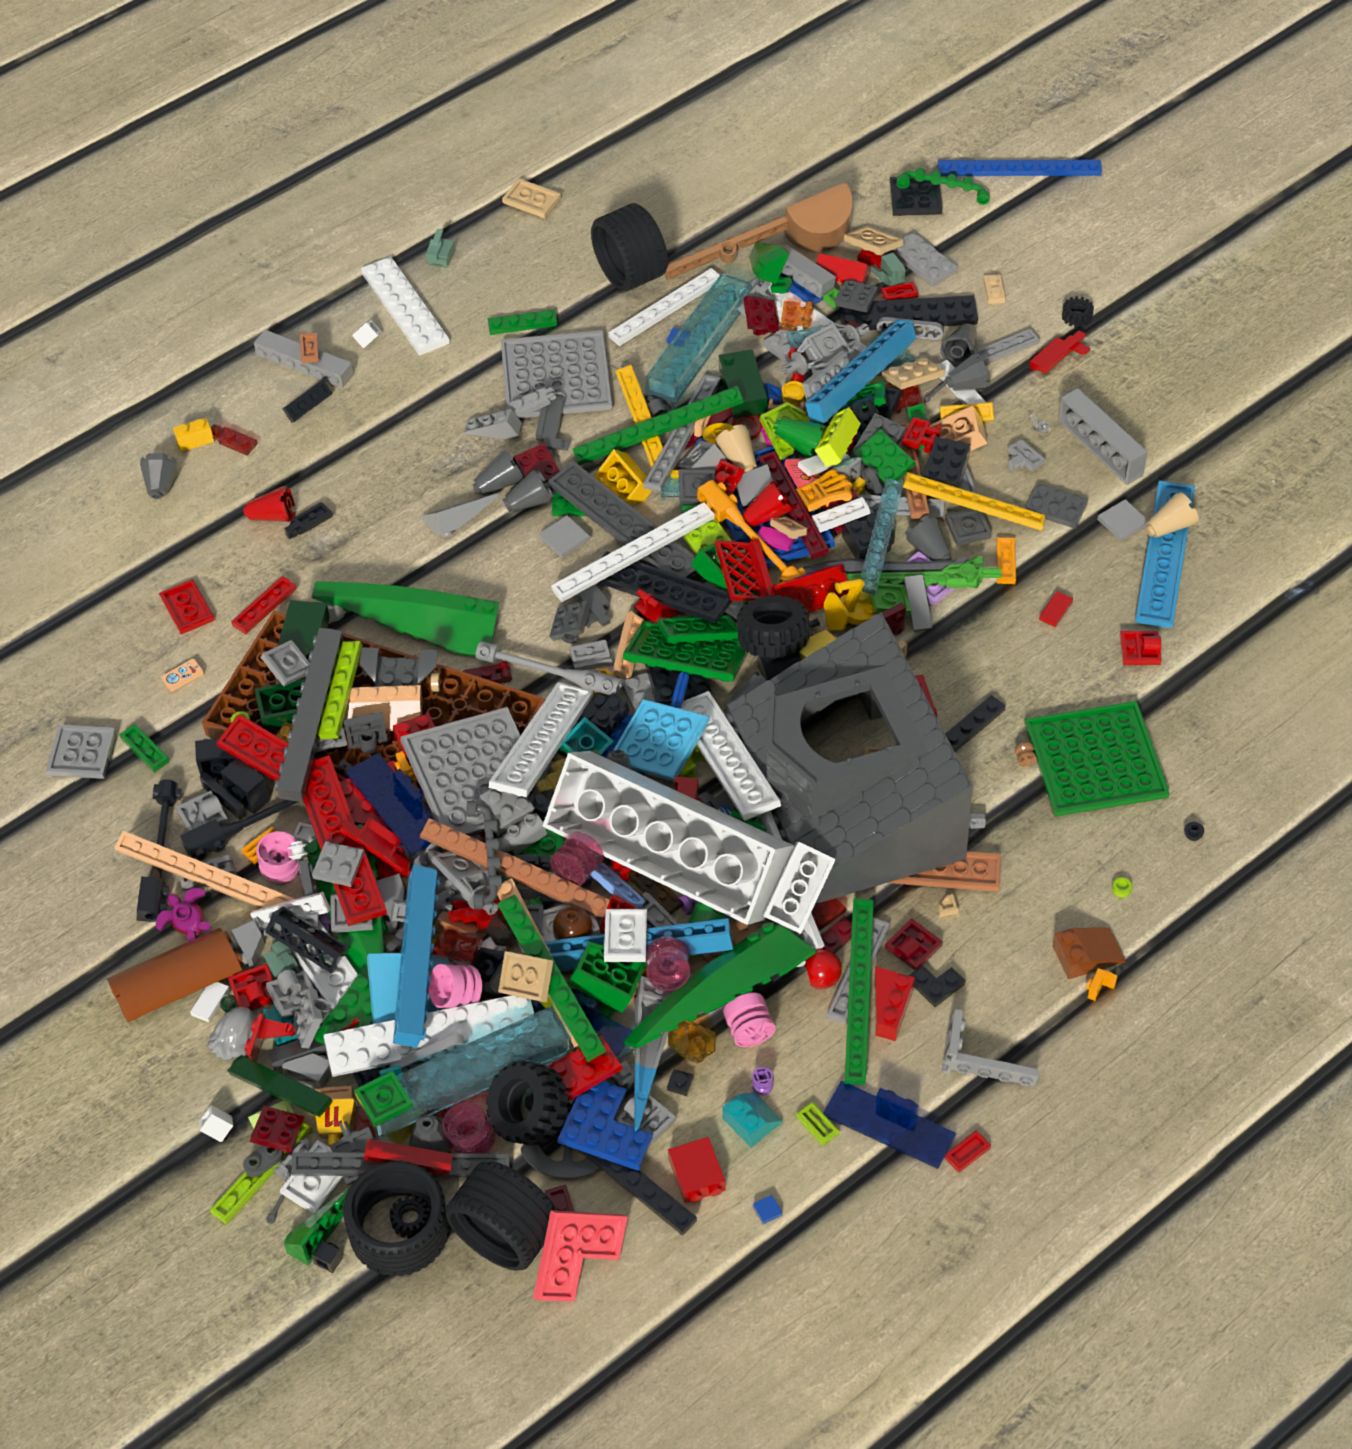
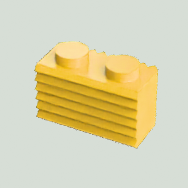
M205 417L173 427L180 452L214 442L210 425Z

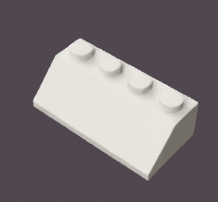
M796 842L762 916L801 934L836 859L800 842Z

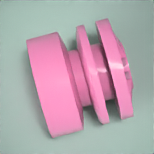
M276 831L268 833L261 838L257 845L256 851L261 876L272 884L289 883L299 874L298 862H296L298 859L293 860L289 858L292 855V850L287 849L291 847L290 843L297 842V840L286 832Z
M439 964L431 971L428 993L434 1006L438 1008H454L479 1001L482 993V980L480 973L474 966Z
M747 993L740 995L727 1003L723 1009V1015L727 1025L730 1027L734 1042L740 1047L758 1045L768 1040L776 1031L772 1016L768 1013L767 1004L761 994Z

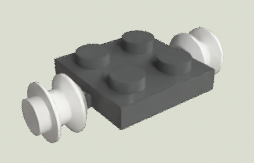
M303 841L290 843L291 847L287 849L292 850V855L289 858L293 860L298 859L296 862H298L304 897L316 894V884H311L310 879L313 873L312 864H308L307 860L302 859L309 854L304 852V847L307 844H303Z

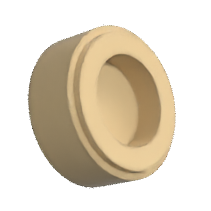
M440 673L431 674L432 692H440Z

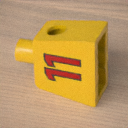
M332 1099L333 1102L321 1117L316 1116L318 1134L321 1138H328V1147L344 1136L339 1126L340 1123L347 1130L344 1125V1121H347L352 1131L357 1108L354 1099Z

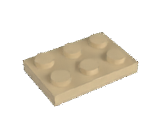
M518 179L504 195L502 202L546 218L560 201L561 193Z
M869 226L844 234V241L853 246H859L863 250L872 251L876 255H883L885 252L894 251L896 248L903 246V239Z
M919 358L917 361L906 362L901 366L890 367L888 370L882 371V378L901 390L945 376V369L927 358Z
M505 951L498 992L547 1002L553 960Z

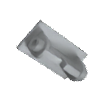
M306 1138L300 1140L292 1152H309L312 1148L310 1146L311 1142ZM288 1153L273 1170L274 1173L285 1181L292 1174V1153Z

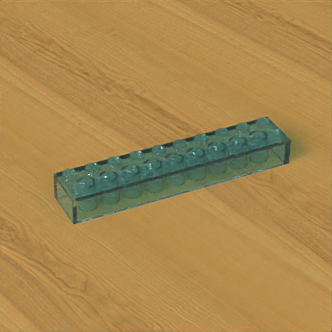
M723 273L720 274L646 375L647 393L675 403L679 401L741 314L737 308L752 288V283Z
M550 1006L396 1076L411 1100L413 1108L376 1127L373 1126L378 1138L384 1137L416 1122L424 1115H432L489 1089V1086H492L494 1083L492 1081L494 1077L500 1074L499 1071L512 1062L529 1061L544 1064L570 1052L571 1038L555 1010Z

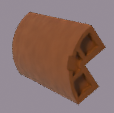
M218 928L106 978L126 1021L130 1022L242 971L240 965L243 964L239 953H234L230 945L232 941L228 932H223L221 928Z

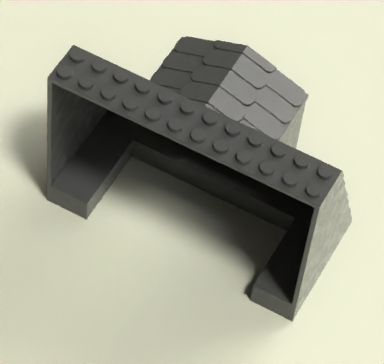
M882 612L872 616L856 628H852L825 647L818 649L802 661L793 664L771 680L764 682L728 705V713L725 714L727 720L780 800L781 806L771 810L782 840L794 846L796 842H800L836 859L815 904L966 859L972 784ZM859 696L871 720L884 718L897 746H888L887 749L852 759L847 758L846 761L834 763L821 757L804 739L800 726L801 722L831 703Z

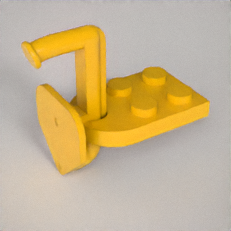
M862 579L835 583L838 593L850 589L848 594L840 599L833 592L827 595L824 602V611L829 630L845 629L847 622L860 625L877 614L874 613L868 590L862 591L864 586Z

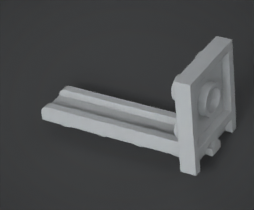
M954 1010L947 1028L941 1073L950 1074L951 1070H956L963 1074L971 1073L983 1078L991 1077L1003 1082L1035 1086L1039 1078V1070L1036 1068L959 1053L963 1044L961 1032L964 1031L965 1019H962V1010Z

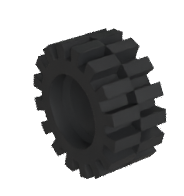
M1075 296V299L1070 297L1063 304L1062 320H1065V324L1069 323V326L1074 325V328H1077L1078 325L1082 328L1083 324L1087 326L1092 321L1093 303L1089 302V299L1084 300V297H1081V299H1078V296Z
M408 1195L404 1196V1201L401 1198L397 1199L398 1204L393 1203V1209L390 1208L389 1215L395 1233L397 1235L400 1233V1236L403 1238L407 1235L408 1239L412 1238V1234L416 1235L420 1232L430 1217L427 1204L420 1197L417 1200L414 1195H412L411 1199H409ZM408 1211H415L418 1214V1218L412 1223H405L402 1221V1215Z

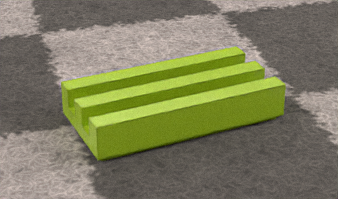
M813 1102L796 1113V1118L822 1146H825L826 1142L832 1141L834 1136L837 1137L840 1134V1131ZM810 1109L826 1125V1127L831 1131L830 1133H828L827 1130L821 1125V1123L809 1112ZM807 1118L816 1126V1128L807 1120Z

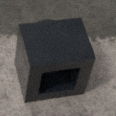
M321 1240L312 1253L314 1264L331 1273H334L342 1260L339 1247L331 1242L327 1244Z

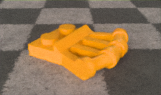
M833 469L829 470L819 479L796 489L809 512L817 510L823 505L828 507L829 503L833 501H850L852 499L851 482L846 475H840Z

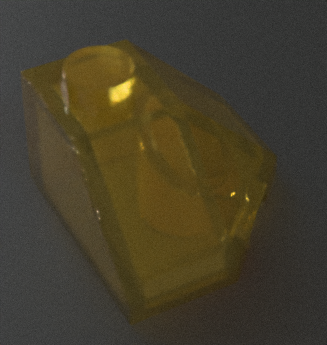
M683 1021L677 1024L679 1028L668 1033V1046L692 1062L698 1064L715 1052L716 1033L693 1021Z

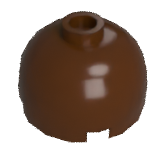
M566 907L560 910L554 917L552 928L556 940L585 937L593 934L591 917L580 907Z

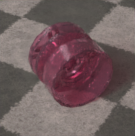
M573 832L551 856L550 864L558 877L581 886L602 863L604 854L599 844L593 838L581 832Z
M660 937L650 943L646 950L647 977L655 988L662 991H674L681 988L690 976L688 951L685 944L677 938Z
M458 1103L449 1109L442 1121V1130L456 1153L486 1154L495 1142L494 1128L491 1127L489 1119L482 1108L476 1103Z

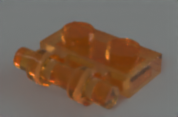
M784 301L780 330L797 331L798 326H802L803 330H809V326L812 324V302L808 301L804 307H801V302Z

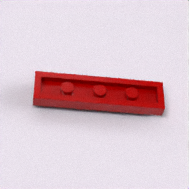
M282 576L231 621L232 626L246 635L297 589L296 584Z

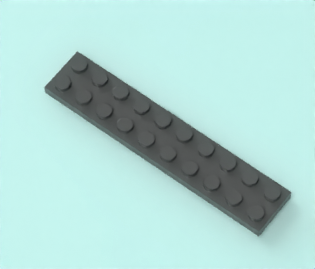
M574 461L548 480V486L624 546L658 528ZM675 540L642 558L650 566L688 579L697 573L691 565L695 556Z

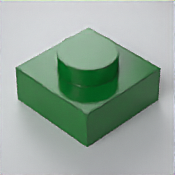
M791 277L779 278L776 284L772 283L770 287L771 292L787 293L793 284Z

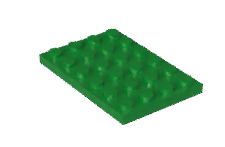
M643 621L623 652V659L631 663L647 664L650 667L658 666L670 671L677 670L688 674L701 675L704 678H716L723 682H733L748 653L740 646L739 641L736 639L731 641L715 640L713 642L668 643L657 623Z

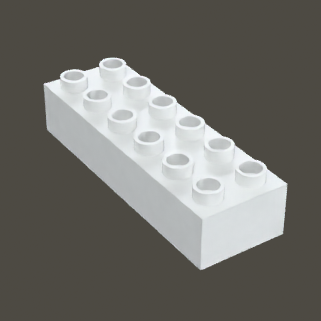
M592 751L568 753L543 823V827L747 925L767 919L762 914L794 845Z

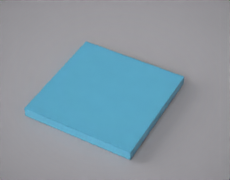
M643 699L614 750H622L628 754L634 771L674 782L675 776H679L710 719L706 715Z
M401 953L367 955L373 1024L395 1020ZM432 953L429 959L432 960V967L430 972H428V976H430L431 971L437 965H449L448 953ZM430 998L427 1006H425V1010L428 1013L449 1009L434 1006Z

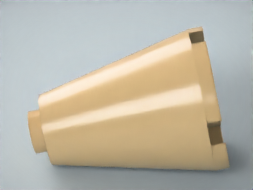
M735 425L733 430L728 431L726 429L717 436L716 445L731 464L745 470L744 473L757 468L749 430L745 425Z
M1184 493L1174 494L1146 523L1147 527L1145 529L1149 536L1158 538L1193 526L1199 522L1196 509H1191L1189 504L1192 502Z

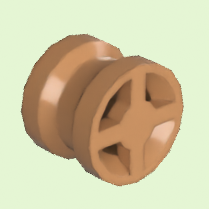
M1022 743L1015 748V754L1018 756L1017 762L1020 766H1031L1037 761V757L1034 754V746L1031 743Z

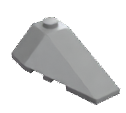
M491 494L468 501V503L454 505L453 508L441 509L422 515L421 518L435 535L449 536L453 534V530L459 529L497 499L499 494Z

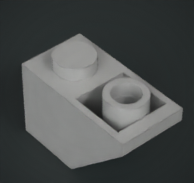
M252 920L231 930L234 937L231 939L235 950H240L241 954L239 955L243 965L247 964L250 969L256 967L265 946L262 934L255 921Z

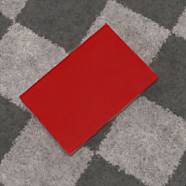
M193 579L159 593L180 634L215 621L211 610Z

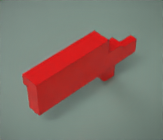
M1077 331L1073 336L1070 335L1065 340L1058 337L1055 338L1030 360V369L1047 374L1072 351L1082 355L1087 354L1090 348L1079 343L1086 337V334Z
M457 900L452 902L455 910L448 912L452 922L462 920L464 924L476 922L478 930L508 924L499 907L496 913L488 915L484 909L474 910L468 907L465 901ZM496 900V901H493V902H494L495 904H498V903L501 902V901H500V900Z

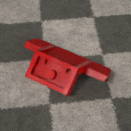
M370 817L362 829L344 819L340 826V831L398 871L403 872L409 866L410 862L395 852L403 839Z

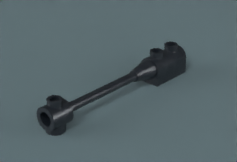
M169 779L161 780L158 784H154L152 798L161 805L156 844L163 847L169 806H173L176 800L181 799L182 788H178V784L175 781ZM152 865L149 877L141 876L136 921L156 922L159 913L167 908V903H163V898H168L169 886H165L163 869Z
M284 800L242 821L221 826L217 819H214L180 835L183 847L189 857L201 861L207 857V852L213 849L215 852L222 851L225 848V844L228 843L227 841L241 832L243 828L298 803V801Z

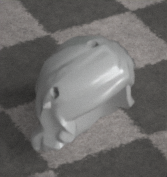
M235 1007L217 1023L207 1042V1047L212 1049L211 1053H215L216 1058L221 1057L223 1060H231L242 1055L246 1056L245 1045L253 1034V1031H251L253 1020L257 1019L249 1008Z

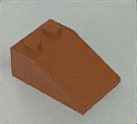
M1109 927L1071 928L1054 935L1053 949L1068 980L1096 972L1098 968L1106 969L1126 962Z

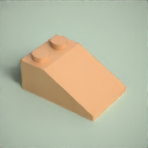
M974 406L930 425V427H935L936 425L942 427L940 438L971 444L970 451L987 444L982 417Z

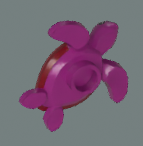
M201 888L189 889L185 892L183 902L176 894H169L168 903L173 910H165L159 913L156 920V928L162 931L165 925L171 921L172 926L178 932L187 935L188 942L201 935L203 931L210 930L211 924L204 922L202 909L197 903H194L196 899L205 896L206 892Z

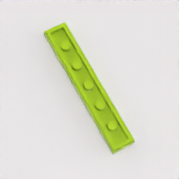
M305 1122L294 1147L313 1131L312 1127ZM269 1150L268 1153H273L275 1150ZM283 1151L282 1160L288 1155V1152ZM278 1164L258 1177H250L244 1172L210 1209L211 1214L227 1225L274 1174L273 1170Z

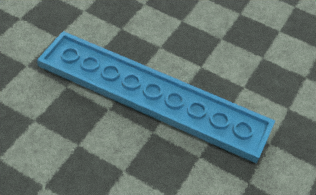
M1159 480L1153 516L1174 494L1179 492L1184 493L1193 503L1195 486ZM1189 527L1158 538L1149 536L1135 623L1173 628Z

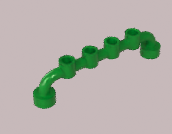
M917 168L915 171H905L897 177V186L902 189L909 187L911 177L915 178L918 182L926 180L931 181L933 185L941 183L946 184L949 188L961 187L964 191H978L977 202L981 205H985L990 201L989 192L981 185L974 184L973 180L969 177L960 181L957 180V176L954 174L948 175L947 178L941 177L939 171H933L931 175L925 174L923 168Z

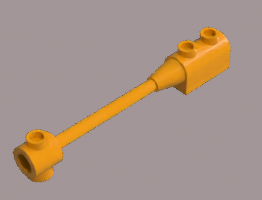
M711 480L698 488L697 499L701 503L705 502L719 522L727 518L740 527L751 539H759L762 551L783 572L779 582L807 574L802 567L799 569L793 565L787 567L751 529L737 508V498L733 494L728 496L725 493L726 487L722 482L717 484L714 480Z

